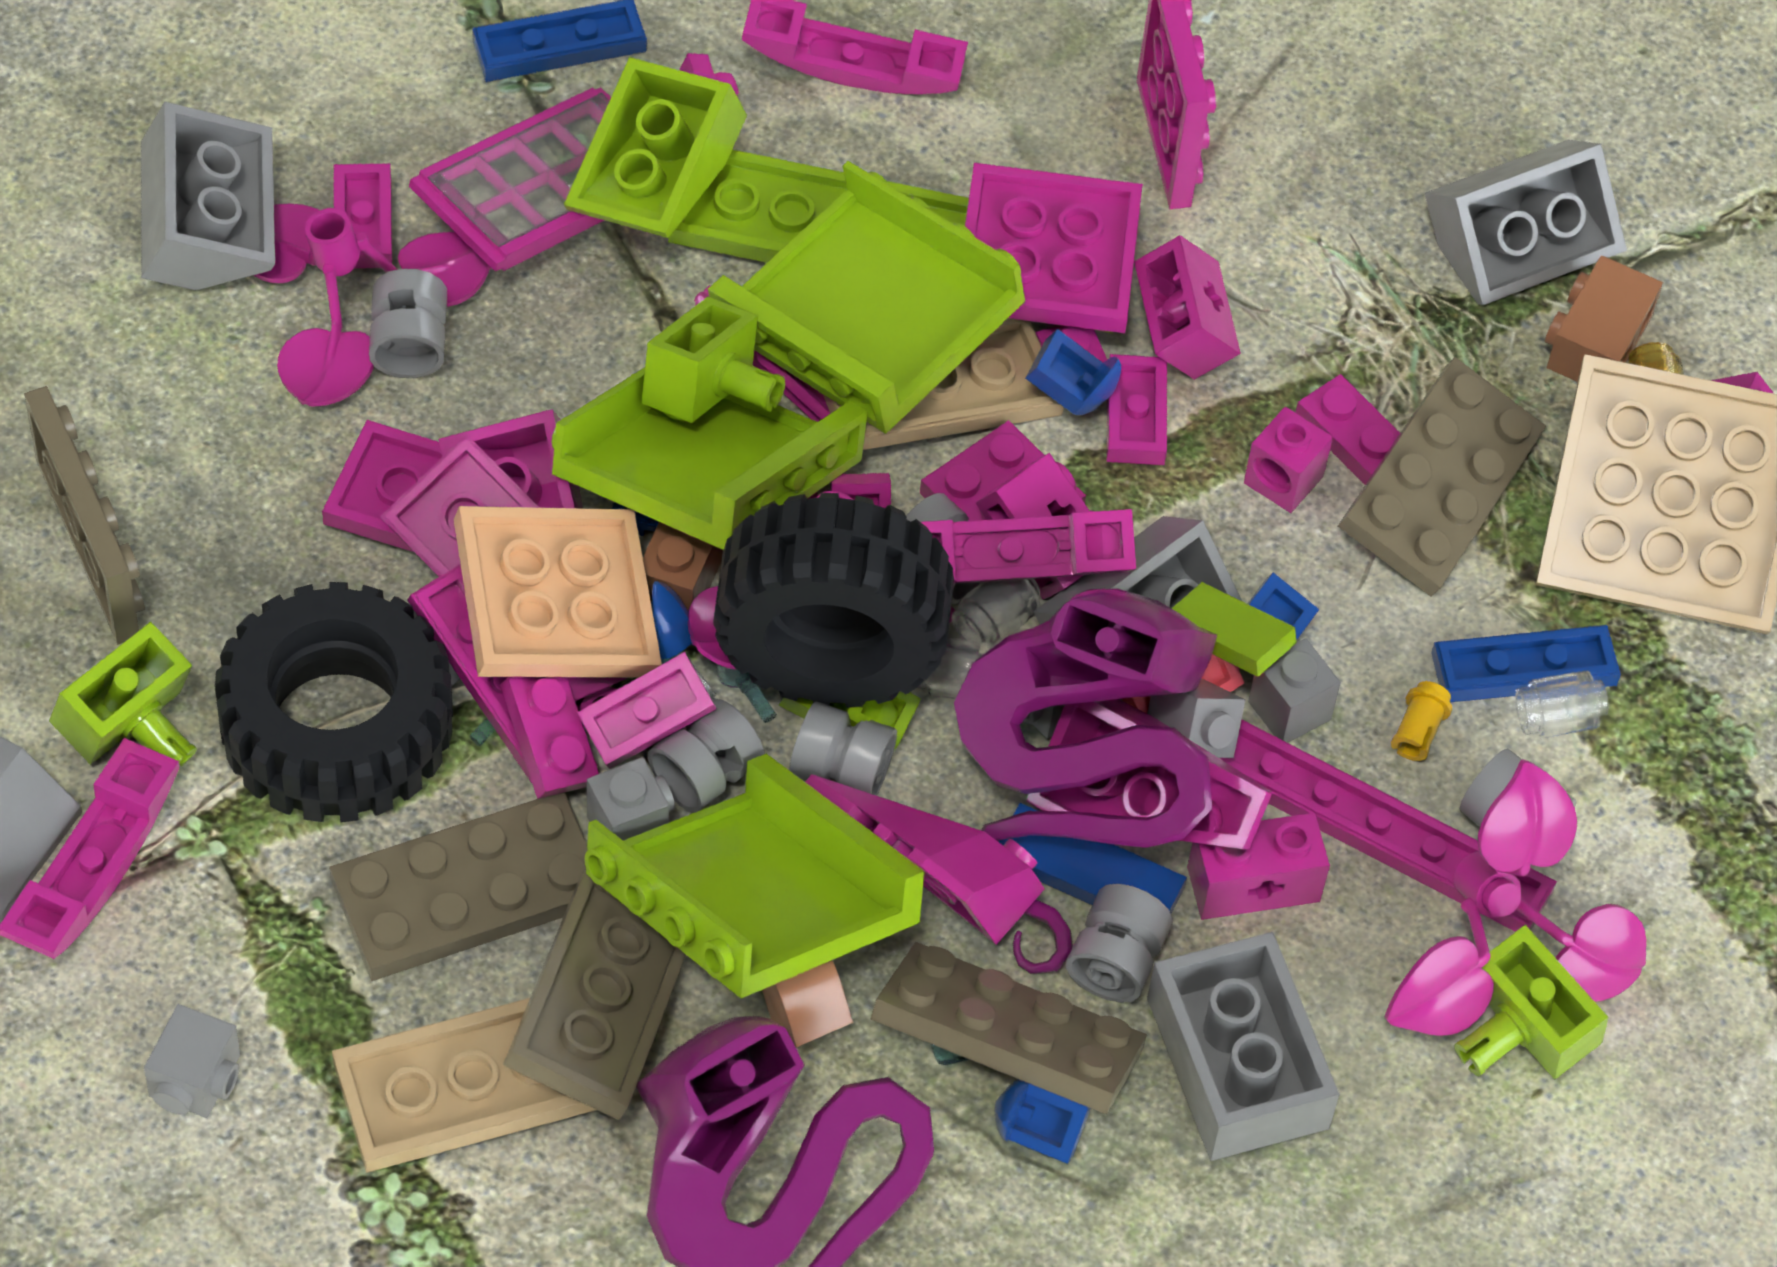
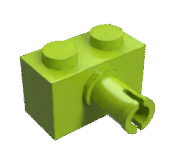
M706 297L647 342L642 404L664 412L669 418L693 423L729 394L761 406L762 409L771 412L782 399L785 389V378L779 374H772L753 366L758 315L714 298Z
M149 622L60 692L49 722L90 765L122 739L134 737L140 745L179 761V765L182 767L195 754L197 747L191 744L160 711L167 703L180 694L193 665L152 622Z
M1524 925L1492 949L1489 962L1482 967L1491 976L1494 983L1493 995L1488 1005L1496 1015L1466 1038L1455 1043L1454 1048L1464 1064L1470 1059L1473 1063L1468 1069L1476 1076H1481L1486 1072L1487 1068L1520 1044L1529 1050L1555 1080L1603 1043L1609 1017L1534 933Z

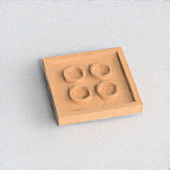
M459 506L454 517V526L478 677L639 678L662 665L634 510Z

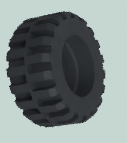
M821 493L819 498L807 499L805 494L791 496L782 505H778L774 501L761 507L755 512L754 516L750 514L734 529L733 535L726 541L722 555L713 625L716 628V639L731 664L741 674L748 672L754 684L765 690L770 687L779 690L781 697L797 701L799 697L813 700V703L817 701L829 706L830 703H845L846 708L863 707L866 701L875 700L878 704L891 701L898 695L899 691L908 694L920 686L924 680H927L939 667L942 656L946 653L954 583L953 567L948 561L949 556L936 537L932 538L933 535L929 529L920 521L915 519L910 522L907 520L904 511L888 505L886 508L874 505L873 499L856 495L855 500L839 498V493Z
M329 582V589L313 590V585L310 584L295 588L294 596L283 600L281 595H277L262 604L263 614L259 617L254 613L247 615L236 627L237 638L232 637L227 640L220 654L221 667L216 670L215 693L221 741L225 745L226 759L233 772L243 776L244 787L257 798H263L269 794L270 807L282 813L291 814L293 809L303 811L304 820L324 822V815H340L341 823L359 820L358 813L372 810L374 816L393 809V799L401 796L404 801L409 800L422 789V776L430 778L435 775L443 762L442 752L449 748L452 736L453 704L449 658L444 644L435 640L434 629L424 617L419 615L414 619L413 606L395 596L391 601H387L383 597V590L363 585L362 590L358 591L348 589L347 582ZM328 675H350L366 679L378 685L391 697L384 708L367 721L349 728L334 730L317 729L303 725L291 719L279 708L286 697L296 688L310 680Z

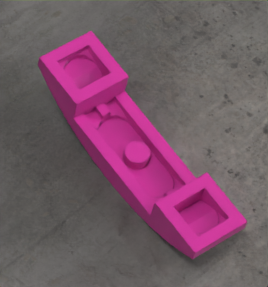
M751 0L741 40L787 67L825 81L884 93L936 94L958 90L968 46L967 41L915 29L912 42L909 43L804 18L807 7L806 3L794 0Z
M1132 509L1076 512L1060 516L953 522V520L921 522L929 529L933 535L932 538L936 537L948 554V561L953 567L954 583L1040 579L1136 570Z
M124 738L93 784L95 799L39 883L29 880L1 922L0 936L53 959L63 953L96 917L131 866L164 805L178 773L179 761Z

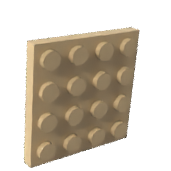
M1585 354L1580 368L1535 585L1769 634L1777 603V394Z

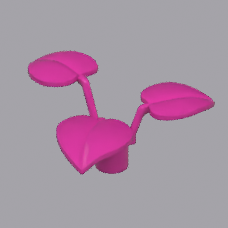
M275 204V265L271 271L254 276L270 283H286L299 277L307 263L313 266L317 265L323 271L331 317L330 332L321 328H311L295 334L286 341L278 356V374L284 387L302 405L306 404L312 407L330 405L342 401L358 391L368 380L374 368L369 359L370 337L360 331L342 332L343 324L336 277L346 275L355 268L361 251L386 273L398 269L369 243L366 233H354L350 218L344 211L336 208L319 210L303 204ZM440 232L418 237L405 245L398 254V262L401 269L426 271L443 281L447 287V307L460 304L472 297L481 288L491 269L455 232Z
M1524 759L1520 760L1510 782L1493 801L1482 820L1478 833L1479 851L1466 856L1458 864L1454 873L1455 887L1466 898L1461 904V909L1468 914L1475 945L1466 937L1456 936L1438 942L1425 952L1400 983L1388 1005L1384 1018L1391 1025L1429 1035H1452L1469 1028L1485 1012L1493 995L1494 983L1491 976L1482 969L1489 962L1491 956L1480 913L1488 917H1506L1515 910H1518L1558 942L1565 945L1555 958L1595 1002L1610 999L1621 994L1640 976L1642 967L1646 964V932L1642 922L1627 908L1617 904H1605L1587 911L1578 920L1571 936L1521 898V884L1516 876H1526L1530 870V865L1549 867L1558 863L1570 849L1577 830L1576 811L1567 792L1558 781L1534 763Z

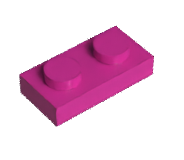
M391 163L334 164V208L344 211L350 218L354 233H366L369 243L392 263ZM363 251L360 252L359 260L355 268H380Z
M1110 354L1109 358L1115 356L1120 360L1121 375L1115 391L1107 399L1106 462L1165 465L1167 454V362L1160 357Z
M1341 374L1297 403L1295 413L1333 436L1330 451L1364 485L1400 434Z
M683 652L577 713L604 763L611 769L717 708L690 659Z
M507 677L500 683V687L537 799L587 787V779L598 775L599 772L582 721L577 713L579 711L568 678Z

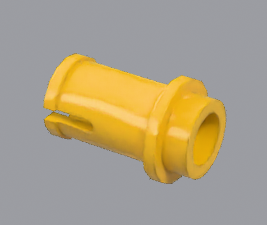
M1422 681L1418 683L1417 687L1408 691L1405 697L1408 708L1397 733L1391 740V747L1398 749L1397 754L1412 761H1422L1428 757L1429 748L1441 721L1448 719L1452 712L1451 694L1449 691L1431 681Z

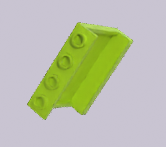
M847 161L842 165L847 190L745 284L741 286L725 275H722L708 288V293L711 298L758 315L755 351L842 406L847 402H851L868 409L867 423L887 434L1025 302L1021 268L1016 259L1007 251L993 249L975 238L973 233L960 223L952 224L934 213L921 199L917 197L909 198L894 189L880 174L873 171L868 173L852 162Z
M644 367L558 421L551 441L554 449L552 475L723 550L727 539L733 535L734 529L750 514L754 516L755 512L761 507L774 501L778 505H782L791 496L805 494L809 498L862 460L868 409L847 402L817 422L779 405L770 412L762 409L761 406L729 394L693 423L669 418L664 412L642 404Z
M767 753L747 761L745 793L639 835L622 840L598 820L588 822L587 852L585 854L586 875L629 908L634 915L639 916L673 946L680 949L705 969L711 977L720 981L741 999L920 923L925 871Z

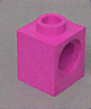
M1285 406L1252 442L1244 484L1289 513H1292L1324 477L1333 436Z

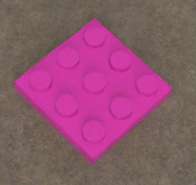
M1191 0L1148 1L1136 79L1169 210L1192 206L1195 184H1202L1201 149H1208L1210 142L1207 115L1214 113L1216 109V94L1212 79H1204L1202 73L1204 66L1203 42L1200 35H1192L1190 28L1193 19Z
M974 163L965 227L973 233L975 238L993 249H1003L1010 253L1021 268L1025 302L1009 319L1125 333L1143 184Z

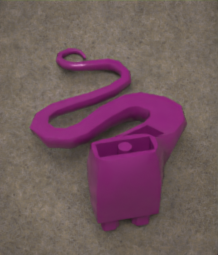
M1089 589L1072 597L1049 621L1034 628L1007 636L972 662L954 701L961 742L998 787L1031 794L1083 787L1139 767L1161 766L1176 776L1179 796L1169 811L1148 818L1075 811H1026L984 824L981 831L986 832L998 842L1004 839L1037 835L1075 838L1143 848L1184 839L1211 811L1212 796L1208 756L1176 728L1134 725L1080 743L1036 748L1025 741L1020 724L1031 712L1049 706L1195 691L1211 660L1217 634L1199 627L1180 613L1155 599L1121 589ZM1035 900L1024 914L1047 924L1054 934L1056 951L1048 961L1035 964L1025 959L1020 947L1022 932L1018 930L1014 935L1013 953L1018 966L1030 974L1058 971L1067 960L1073 948L1071 929L1057 909Z
M761 1016L733 1017L709 1026L673 1050L636 1085L658 1127L646 1216L664 1259L676 1267L782 1266L790 1260L823 1207L850 1139L862 1123L881 1117L899 1124L903 1147L895 1167L859 1208L840 1226L808 1266L842 1267L852 1254L917 1190L934 1155L930 1107L889 1077L842 1085L814 1115L786 1180L763 1216L748 1224L728 1219L725 1203L733 1184L763 1141L805 1065L786 1028L770 1018Z

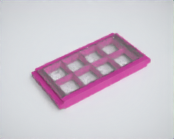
M592 87L420 170L419 175L410 179L409 187L495 272L500 269L505 271L605 221L567 210L564 202L611 96L601 87L598 89Z

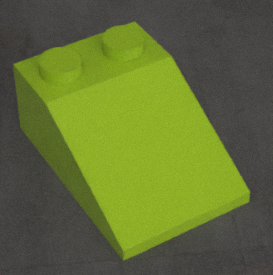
M629 57L564 202L565 208L573 212L669 238L726 165L745 122L747 114L731 84Z

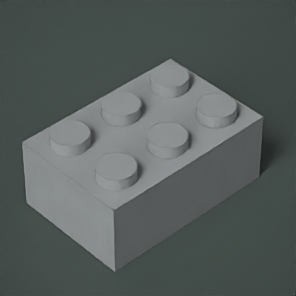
M1273 932L1154 962L1147 1000L1210 1161L1330 1129L1340 1094Z

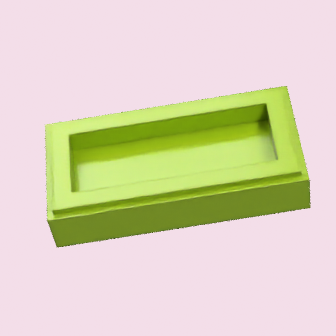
M1201 582L1171 608L1199 627L1217 634L1213 655L1257 677L1297 643L1294 626L1204 582Z

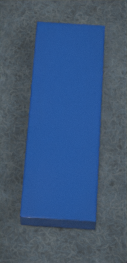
M634 0L614 1L472 28L473 43L485 82L647 52V38Z
M1607 625L1434 642L1431 651L1438 683L1451 694L1450 703L1617 686L1621 676Z
M1019 803L1013 815L1038 810ZM1037 835L1010 838L1022 846L1037 861V865L1032 870L1040 882L1091 905L1099 890L1105 885L1123 884L1148 892L1159 899L1172 913L1186 885V876L1114 844ZM1008 839L1000 840L999 843L1004 845Z

